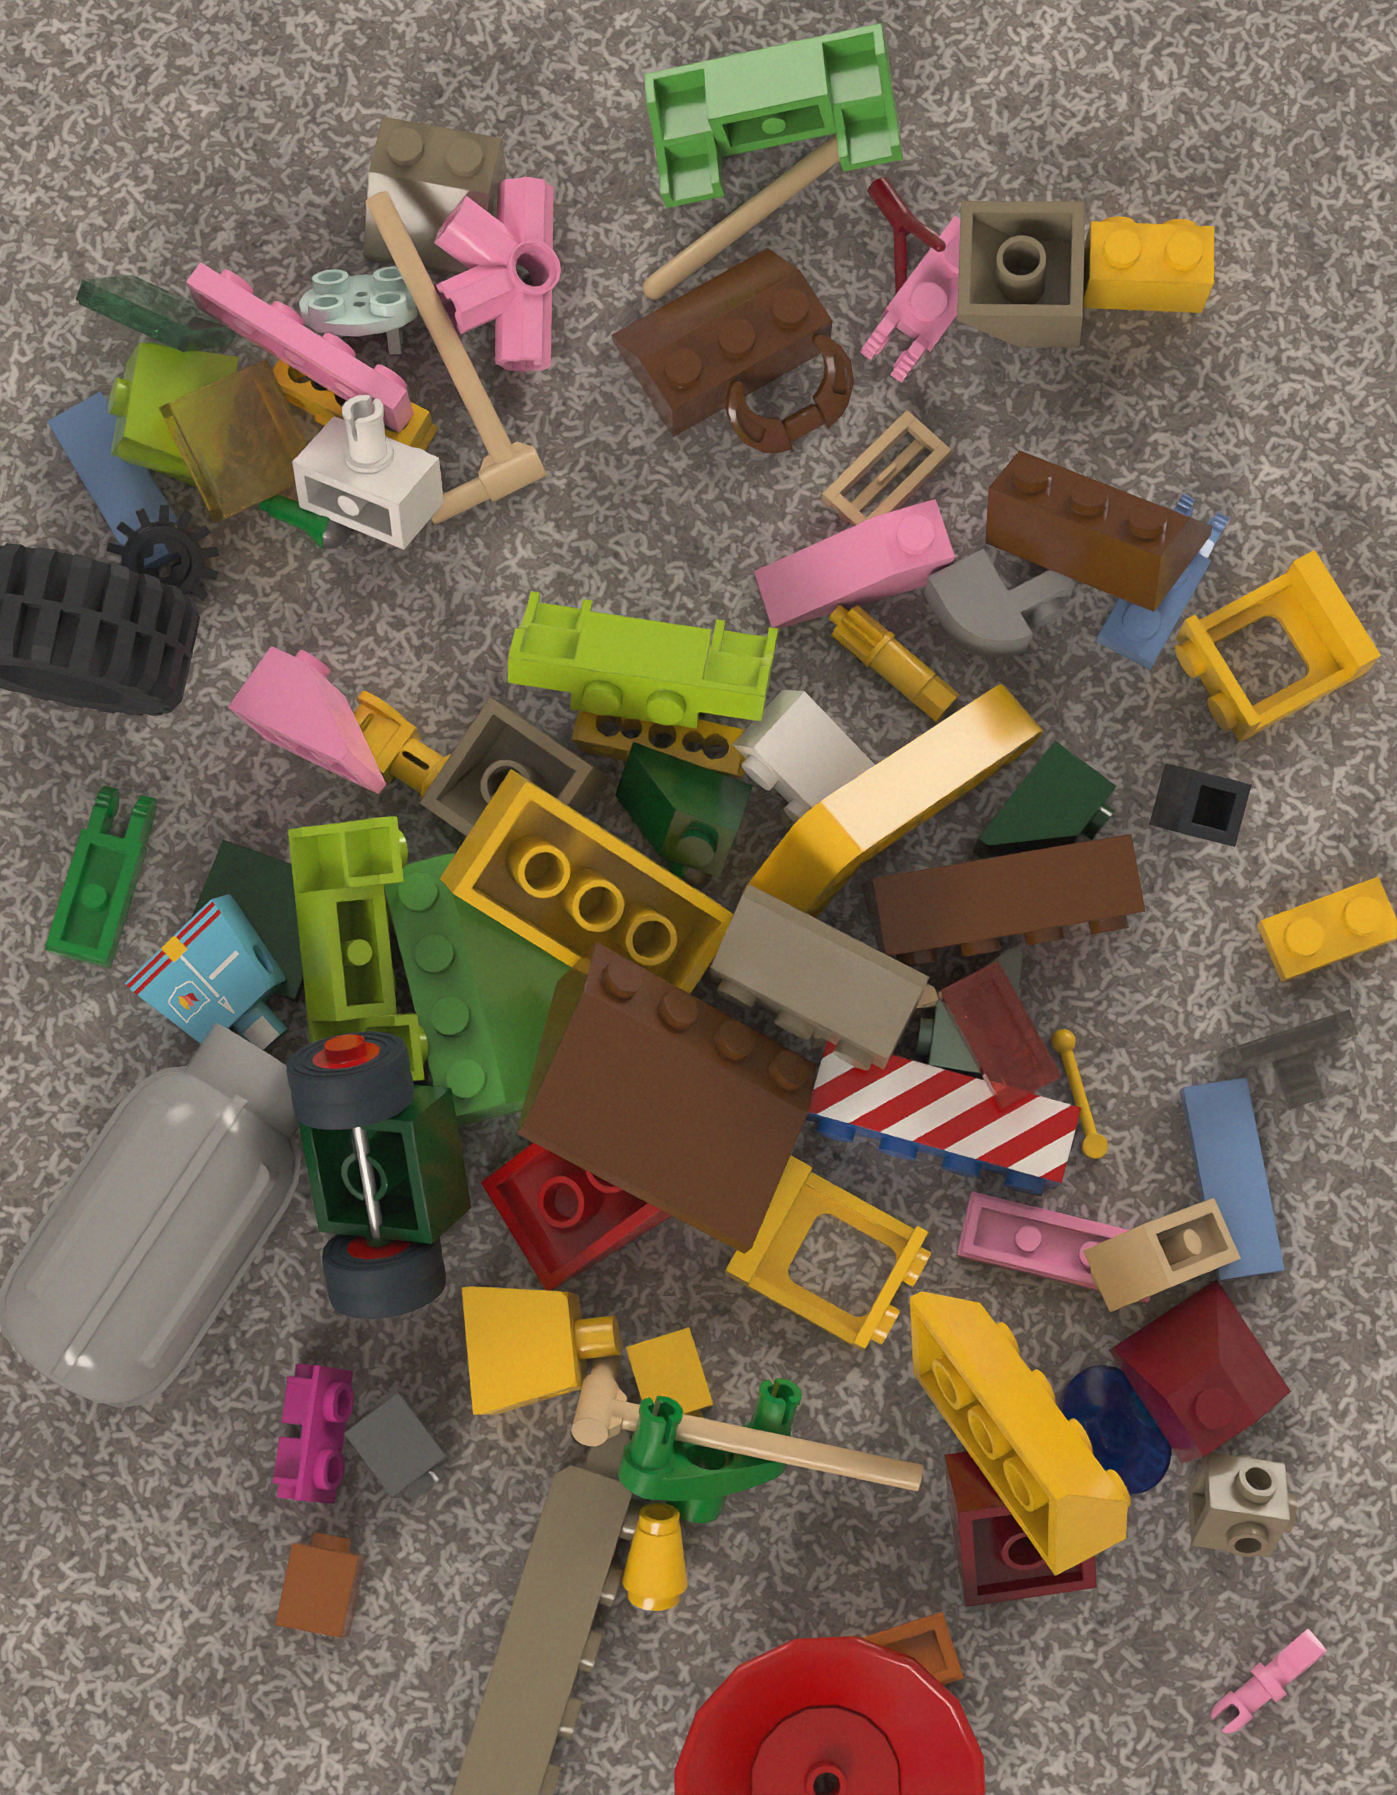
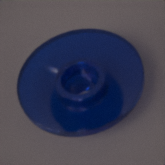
M1098 1365L1089 1367L1072 1377L1062 1391L1058 1408L1067 1420L1074 1418L1082 1425L1090 1439L1093 1455L1105 1471L1109 1469L1114 1470L1123 1480L1130 1496L1142 1494L1155 1487L1163 1479L1169 1468L1172 1447L1122 1370L1113 1366Z

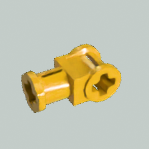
M362 690L356 698L359 706L353 714L384 781L390 784L392 779L396 777L419 792L421 800L451 754L444 757L420 742L421 737L414 725L406 721L398 711L386 702Z

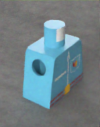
M230 894L211 899L125 983L131 991L200 1044L215 1023L232 1032L237 1030L244 1039L263 1051H267L288 1031L284 1023L264 1003L286 981L285 975Z

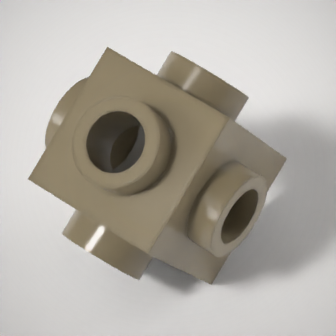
M1210 1452L1203 1457L1188 1488L1192 1546L1230 1551L1241 1557L1262 1556L1270 1558L1283 1533H1290L1293 1529L1296 1519L1297 1501L1295 1494L1287 1491L1284 1463L1259 1460L1250 1455L1234 1456Z

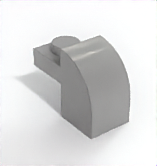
M983 548L928 576L924 596L941 626L956 644L979 656L1006 658L1027 651L1033 634L1027 623L1031 622L1034 628H1040L1058 619L1067 611L1065 604L1069 602L1075 582L1072 578L1048 570L1008 591Z

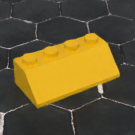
M923 1291L911 1296L913 1375L1056 1576L1125 1540L1127 1512L1131 1506V1499L1123 1480L1114 1470L1109 1469L1105 1471L1093 1455L1090 1439L1082 1425L1074 1418L1066 1419L1056 1405L1055 1395L1047 1378L1038 1369L1031 1371L1020 1357L1017 1341L1009 1327L1004 1322L996 1324L980 1302Z

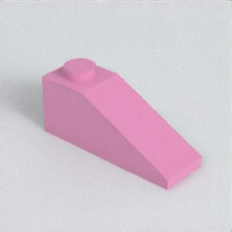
M936 499L875 516L754 571V576L770 626L780 629L831 614L839 605L849 609L856 605H863L925 587L928 576L952 565L955 555Z
M271 646L228 708L267 741L379 795L386 783L346 697L326 679L331 670L319 659L304 650H299L296 656H292Z

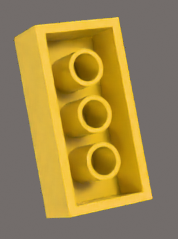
M510 769L439 878L453 894L570 967H573L598 942L691 994L716 956L734 915L709 896L512 769Z

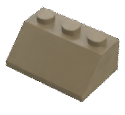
M750 884L747 885L710 967V980L719 984L716 992L721 997L747 1010H751L753 1004L756 1003L776 1013L777 1017L774 1022L785 1031L805 1040H809L814 1033L836 1045L833 1053L852 1066L866 1071L869 1070L871 1064L883 1070L885 1069L920 1002L929 979L927 975Z

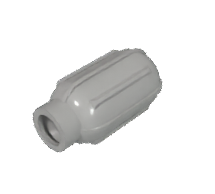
M215 1023L187 1066L164 1068L141 1080L120 1102L10 1267L0 1288V1327L2 1334L15 1348L17 1353L39 1373L74 1394L117 1408L144 1404L163 1393L179 1375L286 1211L299 1183L301 1155L294 1136L299 1128V1123L293 1110L291 1089L288 1083L287 1066L231 1030Z

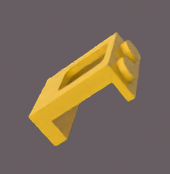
M1315 550L1294 560L1285 574L1200 620L1196 614L1187 618L1175 637L1179 643L1175 646V652L1182 668L1191 678L1200 677L1211 695L1207 699V703L1214 720L1222 730L1228 731L1232 729L1239 742L1366 674L1381 656ZM1269 616L1277 619L1306 664L1307 675L1252 706L1214 644Z
M790 1155L753 1247L745 1254L736 1250L725 1270V1275L860 1351L867 1347L870 1339L882 1345L900 1313L899 1309L890 1305L902 1281L913 1287L932 1253L921 1247L928 1231L919 1226L913 1229L811 1172L813 1167ZM822 1214L836 1217L888 1246L895 1253L896 1261L870 1311L862 1317H855L797 1285L789 1277L788 1269L813 1222Z

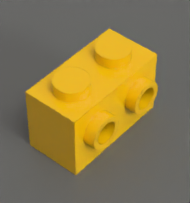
M1122 216L1109 217L1101 222H1090L1084 243L1083 308L1202 313L1214 285V226H1198L1195 222L1187 219H1172L1162 224L1136 223L1133 219Z

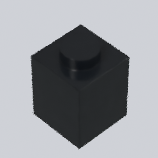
M1165 763L1149 825L1235 847L1252 784Z

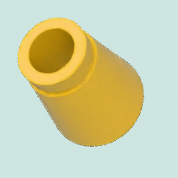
M651 1503L640 1509L639 1520L637 1521L621 1579L622 1585L627 1590L628 1600L641 1609L651 1611L667 1610L676 1606L680 1601L681 1594L688 1587L681 1526L679 1523L680 1513L675 1507L664 1503Z

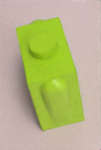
M140 342L126 362L124 379L116 377L111 389L108 414L117 416L110 454L121 458L129 464L145 467L195 487L206 489L220 473L239 357L169 347L154 342Z

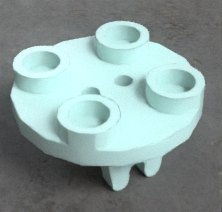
M397 266L378 269L373 275L349 276L347 272L337 269L325 270L313 275V288L305 292L299 301L300 314L305 325L314 331L331 333L342 339V336H364L386 332L389 355L402 354V327L417 318L419 310Z

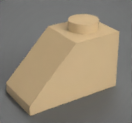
M1214 1198L1142 1224L1083 1250L1091 1268L1093 1282L1102 1294L1109 1312L1123 1308L1241 1259Z

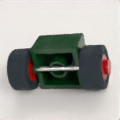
M371 1031L353 1032L331 1036L308 1044L289 1058L286 1071L291 1089L293 1110L299 1123L318 1230L323 1233L337 1234L326 1243L322 1252V1265L326 1277L329 1300L337 1312L358 1319L389 1318L415 1311L431 1303L443 1292L446 1285V1270L442 1258L440 1236L471 1209L452 1088L414 1085L410 1071L408 1049L404 1041L393 1034Z

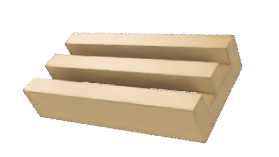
M906 410L822 493L821 501L830 509L833 507L839 513V517L847 525L851 524L852 526L875 516L896 511L950 458L952 450L913 414ZM907 432L916 438L851 503L843 497ZM927 448L931 454L869 516L865 517L861 512Z

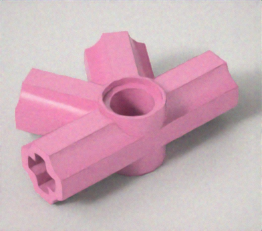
M525 176L502 180L498 184L497 219L469 197L465 196L446 218L434 241L436 245L469 269L434 286L458 336L495 319V365H499L508 371H543L551 366L552 289L559 281L561 267L560 261L553 250L554 186L548 185L545 179ZM516 264L523 266L529 272L532 278V286L525 284L519 278Z

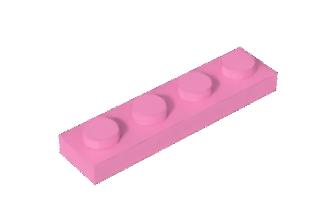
M200 262L186 281L195 305L199 310L346 401L358 395H370L372 399V414V402L376 398L379 399L384 408V424L399 434L413 416L410 398L406 389L407 384L399 375L380 364H377L374 369L355 358L354 350L346 342L331 333L326 332L323 337L306 328L303 319L287 305L279 301H274L272 305H269L253 295L254 291L251 286L235 273L224 269L219 274Z

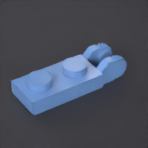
M1183 493L1173 511L1190 517L1194 510L1193 504L1195 499ZM1217 511L1216 515L1209 519L1207 524L1212 525L1211 536L1154 612L1119 598L1098 634L1096 642L1151 670L1212 561L1208 557L1230 517Z

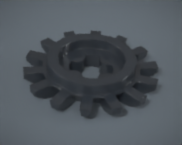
M160 505L158 521L150 523L145 509L141 508L136 510V515L141 524L139 529L135 531L123 521L117 525L116 529L125 535L128 540L125 545L108 542L106 551L122 555V561L117 563L118 565L127 567L130 571L155 577L165 585H173L180 589L183 595L191 591L202 601L207 597L208 593L197 583L200 577L217 579L218 571L203 565L205 558L219 556L217 547L201 548L198 542L211 533L206 525L192 532L186 529L193 516L191 512L185 510L177 522L173 523L169 522V505ZM158 543H165L169 553L179 552L180 562L171 565V575L168 577H159L155 568H145L144 558L154 555L153 545Z

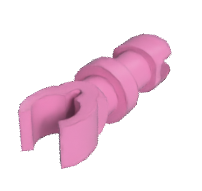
M1307 1629L1266 1666L1259 1662L1249 1671L1253 1677L1234 1693L1230 1691L1221 1698L1211 1710V1719L1214 1720L1228 1707L1234 1706L1239 1711V1715L1221 1732L1231 1734L1238 1731L1252 1720V1714L1271 1698L1277 1703L1287 1694L1283 1688L1319 1660L1327 1650L1313 1633Z

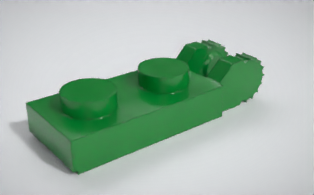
M103 785L95 799V805L92 808L87 828H81L45 944V950L50 954L111 969L147 852L145 844L148 841L156 815L157 801L156 798L140 795L132 809L125 838L108 835L119 808L120 792H118L119 789Z

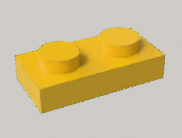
M1379 876L1265 918L1257 924L1281 983L1397 940V918Z

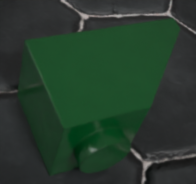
M1055 740L980 834L973 852L982 859L1075 844L1082 834L1092 841L1115 812L1106 803L1117 786Z
M633 742L615 796L659 856L720 878L753 785Z

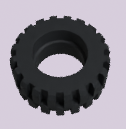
M6 543L4 546H0V688L24 693L46 701L51 700L64 703L68 706L91 708L108 713L119 712L135 716H142L143 714L160 716L163 713L168 714L182 702L200 622L196 605L189 595H183L180 589L173 585H165L159 579L150 575L130 571L129 568L118 564H108L93 560L92 557L75 553L74 555L62 553L56 549L44 547L30 548L21 544Z

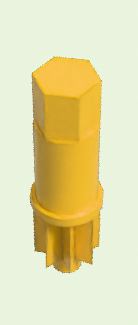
M839 605L829 616L828 619L836 625L831 636L862 661L867 669L871 667L935 722L947 712L960 696L957 691L942 680L932 669L895 639L896 635L892 631L889 632L859 605L851 608L850 611Z

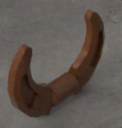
M815 333L812 336L813 344L820 350L823 357V379L816 393L812 396L814 404L807 405L783 420H780L778 417H766L752 412L744 398L743 384L737 379L730 382L726 395L725 409L729 426L744 444L763 453L770 454L792 450L790 441L798 440L823 424L829 429L844 414L850 401L854 377L851 360L838 343L821 333Z

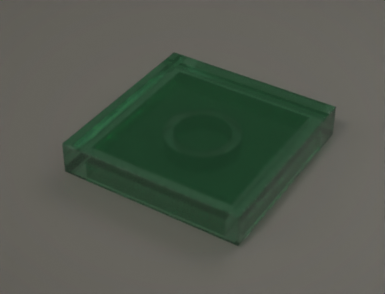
M134 275L82 279L77 293L76 301H79V305L182 352L227 346L232 344L236 336L235 331L199 310L195 303Z

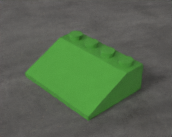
M453 853L407 864L403 868L404 882L384 884L415 1012L418 1014V1023L423 1028L427 1037V1060L434 1087L452 1088L458 1127L523 1109L556 983L572 967L453 894L439 879L456 854Z

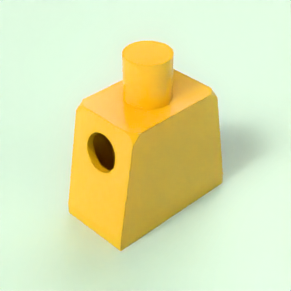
M462 1287L473 1415L500 1414L581 1390L583 1380L588 1376L586 1359L620 1355L621 1338L617 1317L612 1315L582 1319L581 1303L578 1294L547 1290Z

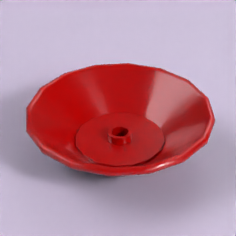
M858 1636L798 1638L738 1665L696 1711L674 1769V1795H986L985 1761L983 1752L959 1699L914 1657ZM825 1772L836 1775L837 1783L831 1791L821 1793L813 1788L814 1781L818 1775Z

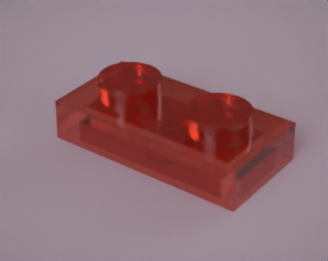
M998 961L940 990L938 996L1000 1110L1058 1081L1062 1077Z

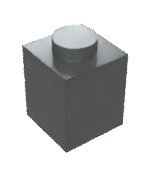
M395 1393L344 1433L391 1498H400L408 1492L415 1501L446 1477L439 1466L450 1459L451 1456L404 1393Z

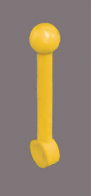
M1059 1029L1052 1034L1051 1046L1057 1053L1061 1054L1075 1105L1081 1107L1079 1118L1085 1138L1082 1140L1081 1150L1087 1158L1099 1159L1107 1153L1108 1142L1103 1135L1097 1133L1073 1053L1076 1038L1070 1030Z

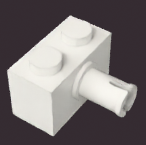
M358 395L350 398L343 405L342 414L344 420L333 416L292 461L299 507L315 514L326 516L332 521L404 550L444 503L439 457L431 455L420 448L411 447L386 437L382 402L377 398L372 402V414L371 396Z

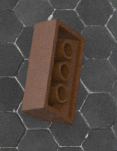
M1132 834L870 879L862 885L878 951L888 956L896 955L897 961L907 966L937 961L936 948L959 944L962 957L1001 950L999 937L1022 933L1025 935L1026 946L1065 939L1063 926L1088 922L1090 935L1129 928L1127 915L1145 912Z

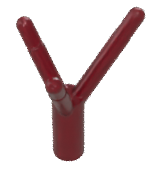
M881 177L870 184L867 192L893 228L895 292L897 294L907 280L906 236L913 234L937 252L944 251L946 243L939 238L941 234L914 217L886 177Z

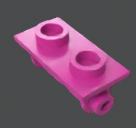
M296 1364L294 1377L287 1376L281 1423L302 1425L300 1439L279 1436L274 1476L272 1477V1483L278 1484L276 1497L335 1504L336 1490L344 1475L345 1464L342 1448L346 1421L350 1417L354 1405V1393L351 1387L353 1371L319 1365Z

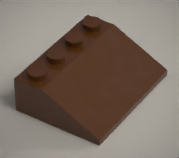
M596 942L556 983L516 1133L745 1254L753 1247L808 1114L816 1064Z

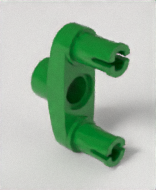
M775 1378L774 1384L769 1379L765 1380L760 1384L759 1397L751 1422L742 1427L792 1437L791 1427L797 1406L801 1402V1390L788 1379ZM656 1396L655 1404L651 1397L641 1401L636 1430L632 1441L624 1446L618 1477L624 1487L635 1495L645 1499L665 1500L666 1504L675 1507L679 1511L681 1519L693 1523H708L716 1520L722 1514L727 1495L753 1488L781 1476L786 1470L787 1464L676 1441L678 1425L683 1417L682 1407L670 1397Z

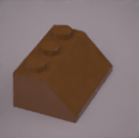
M766 248L612 334L611 338L674 437L724 409L728 387L732 380L737 379L743 384L745 397L820 355V350L812 342V336L815 333H821L831 338L833 320L802 272L769 248Z
M1020 450L990 485L988 491L986 544L1153 612L1212 533V525Z

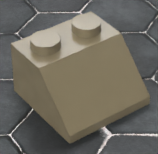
M382 116L369 170L367 199L382 191H388L426 270L458 275L469 270L436 245L434 241L446 218L465 196L496 218L498 184L505 179L507 172L502 138ZM366 206L363 256L365 259L395 264Z
M961 201L957 321L1017 347L1080 348L1083 318L1085 202Z
M489 697L419 803L467 836L510 769L581 815L590 805L609 774L510 705Z

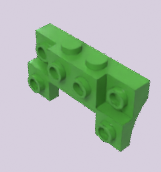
M882 23L804 40H793L781 45L744 53H733L725 57L644 74L646 104L656 150L660 194L666 208L725 196L722 157L836 133L839 159L843 172L903 160L898 110L893 95L888 45Z

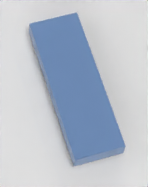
M100 391L47 422L118 542L125 545L128 538L116 529L121 521L136 531L141 527L136 510L144 508L151 523L158 521L160 505L169 504L147 468L129 464L121 458L110 454L117 418L115 415L108 414V403ZM169 506V522L176 523L178 519ZM158 543L153 545L154 555L144 558L145 568L157 569L180 556L179 552L169 553L165 543Z
M1247 1077L1183 1087L1180 1090L1201 1202L1212 1198L1215 1199L1241 1257L1237 1261L1215 1269L1216 1280L1224 1281L1285 1270Z

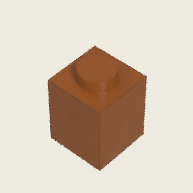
M313 1531L311 1543H292L275 1625L337 1638L350 1635L366 1554L350 1551L351 1538Z

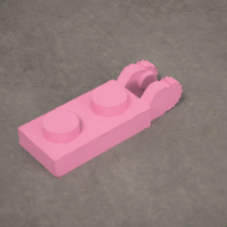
M957 216L952 218L939 236L946 243L945 250L937 252L933 248L929 249L886 307L881 316L883 317L882 321L860 351L869 360L873 359L875 355H879L889 341V336L895 328H898L914 340L910 348L904 350L893 365L894 370L891 376L901 383L926 350L932 351L957 317L960 219Z

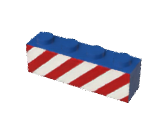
M827 1040L809 1103L808 1114L805 1119L818 1123L815 1131L817 1134L846 1143H853L855 1134L880 1141L878 1147L880 1152L906 1160L915 1161L918 1152L943 1158L941 1165L943 1170L965 1177L979 1178L981 1169L1006 1176L1005 1187L1029 1195L1042 1196L1044 1187L1055 1190L1062 1183L1081 1107L895 1055L890 1057L884 1070L874 1064H871L868 1071L862 1070L837 1057L833 1053L836 1045Z

